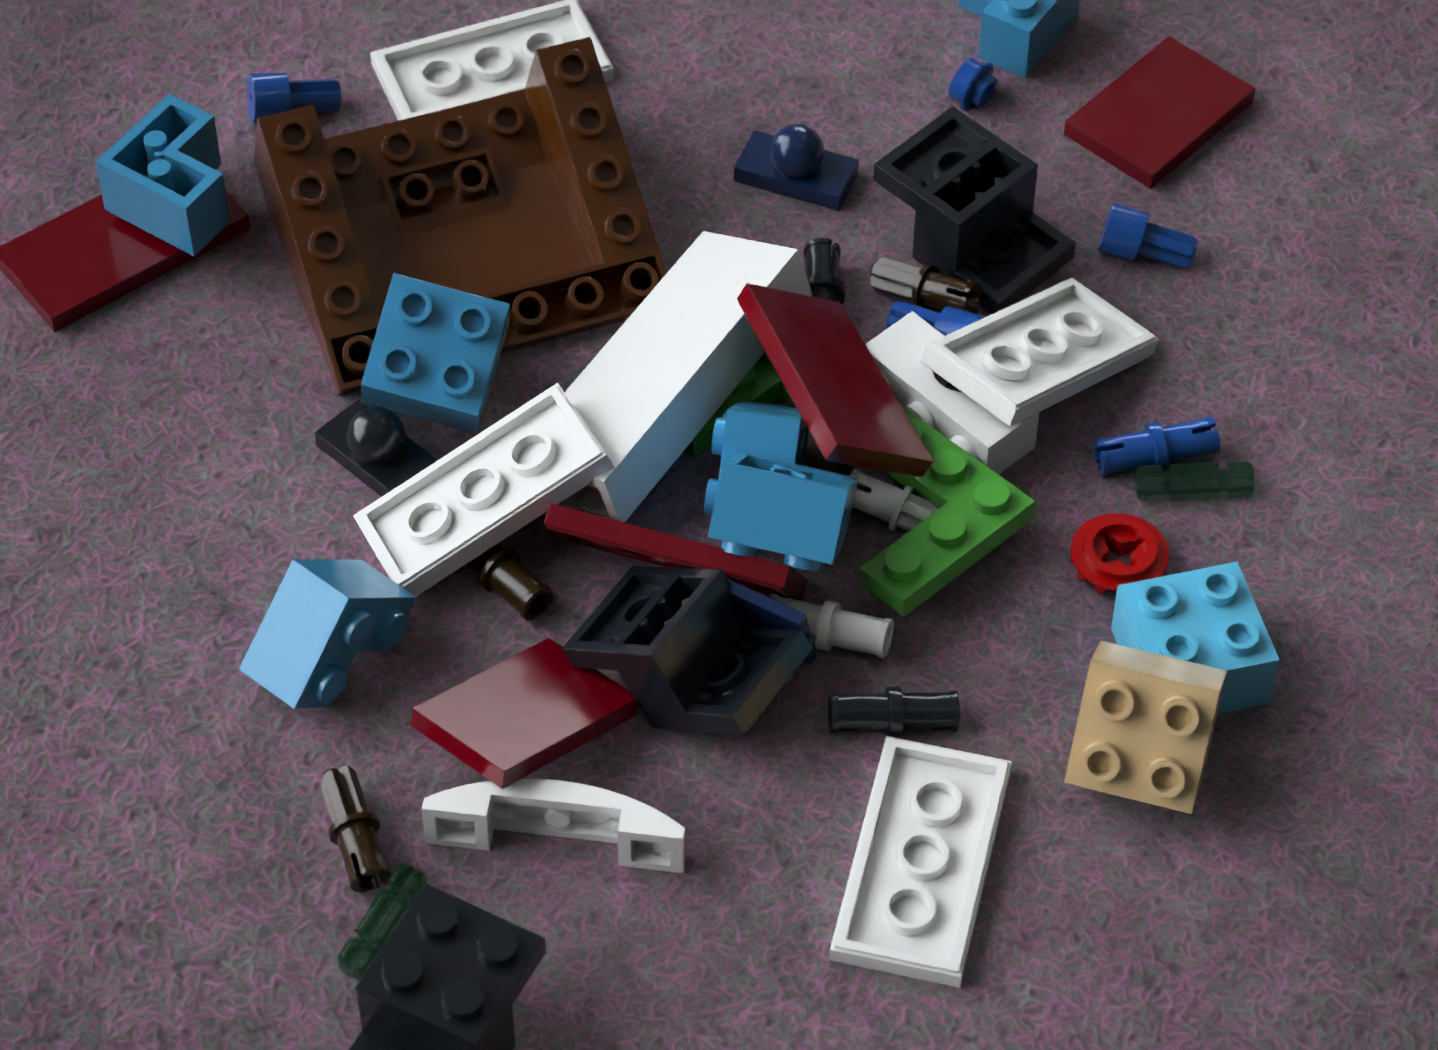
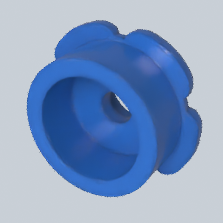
M969 58L957 70L949 86L948 94L961 103L960 109L966 110L972 103L981 108L990 100L998 83V80L992 76L994 71L993 64L991 62L980 63L974 58Z

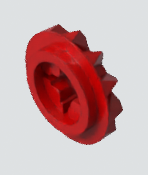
M1110 513L1094 517L1080 526L1071 542L1070 563L1074 564L1077 569L1079 582L1089 581L1093 583L1099 595L1106 590L1117 591V586L1121 584L1165 576L1169 562V548L1162 533L1148 521L1134 515ZM1113 550L1119 556L1129 553V565L1125 566L1119 560L1109 563V551Z

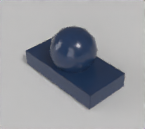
M790 124L781 128L774 136L754 130L734 166V181L839 211L858 175L859 159L824 150L822 139L818 133L805 124Z

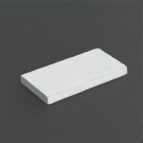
M563 0L370 52L373 69L398 121L524 90L537 49L590 36L605 82L614 80V68L577 0Z
M1069 278L926 344L920 362L1005 424L1012 426L1149 358L1154 353L1159 339L1074 278Z
M556 383L353 516L389 578L414 596H418L547 512L549 503L558 505L593 482V478L614 468V466L560 385Z
M886 736L832 939L829 960L958 988L961 987L1011 774L1012 761Z

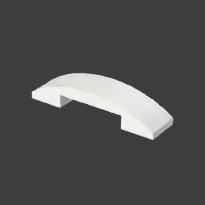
M520 779L501 789L491 781H484L444 790L425 797L423 800L422 817L426 844L490 851L494 829L618 843L619 866L684 873L685 828L657 809L629 796L607 789L550 779Z

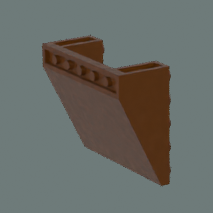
M591 36L537 49L524 90L324 139L314 104L257 118L254 155L256 173L269 215L338 396L361 390V382L393 273L510 304L509 326L501 353L625 321L667 274Z

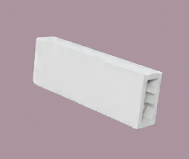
M703 231L564 392L607 454L614 468L593 478V482L559 503V506L624 523L765 353L763 346L737 300L746 283L806 296L812 295L798 249Z

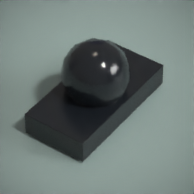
M359 399L314 432L318 448L381 497L438 461L406 436L405 427L395 412L384 407H368Z

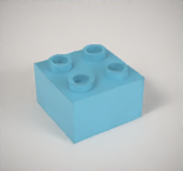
M1238 562L1117 586L1111 630L1118 645L1226 670L1227 674L1217 714L1271 703L1280 659Z

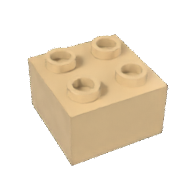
M1100 640L1090 660L1064 783L1192 814L1203 779L1227 671Z

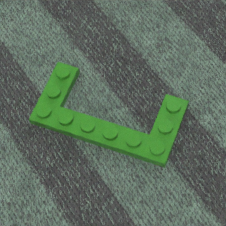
M766 352L687 446L685 451L693 458H696L712 447L716 418H722L723 414L727 413V409L738 402L747 401L771 405L783 397L795 406ZM902 406L934 462L923 477L888 471L884 472L903 486L913 487L914 494L930 501L938 510L859 568L860 585L901 616L905 617L1036 518V501Z

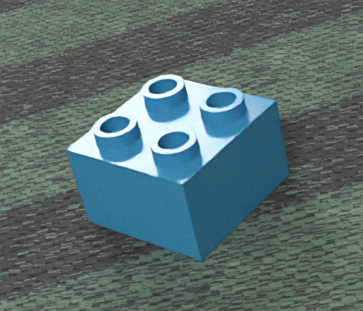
M393 273L361 382L363 403L370 406L384 407L393 412L460 430L478 433L509 326L510 304Z
M737 451L722 464L708 537L722 540L721 548L731 554L758 557L760 550H768L785 554L783 559L785 565L804 570L820 571L821 564H833L843 551L858 478Z

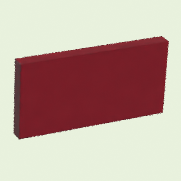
M226 192L230 222L195 256H192L105 210L101 194L1 245L0 270L49 327L56 332L251 229L249 215Z
M746 283L737 297L739 305L825 460L923 477L934 461L840 302Z
M549 503L544 525L547 526L548 530L571 543L662 567L722 569L727 579L756 592L768 595L774 593L780 597L802 600L808 581L788 565L753 556L745 557L725 552L723 548Z

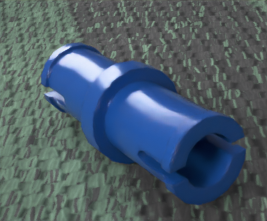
M1212 416L1162 427L1159 422L1146 424L1144 431L1104 439H1094L1096 463H1101V466H1098L1100 476L1106 477L1109 474L1152 466L1154 471L1168 469L1169 462L1209 454H1219L1220 438L1218 429L1211 430V428L1215 427L1216 422Z

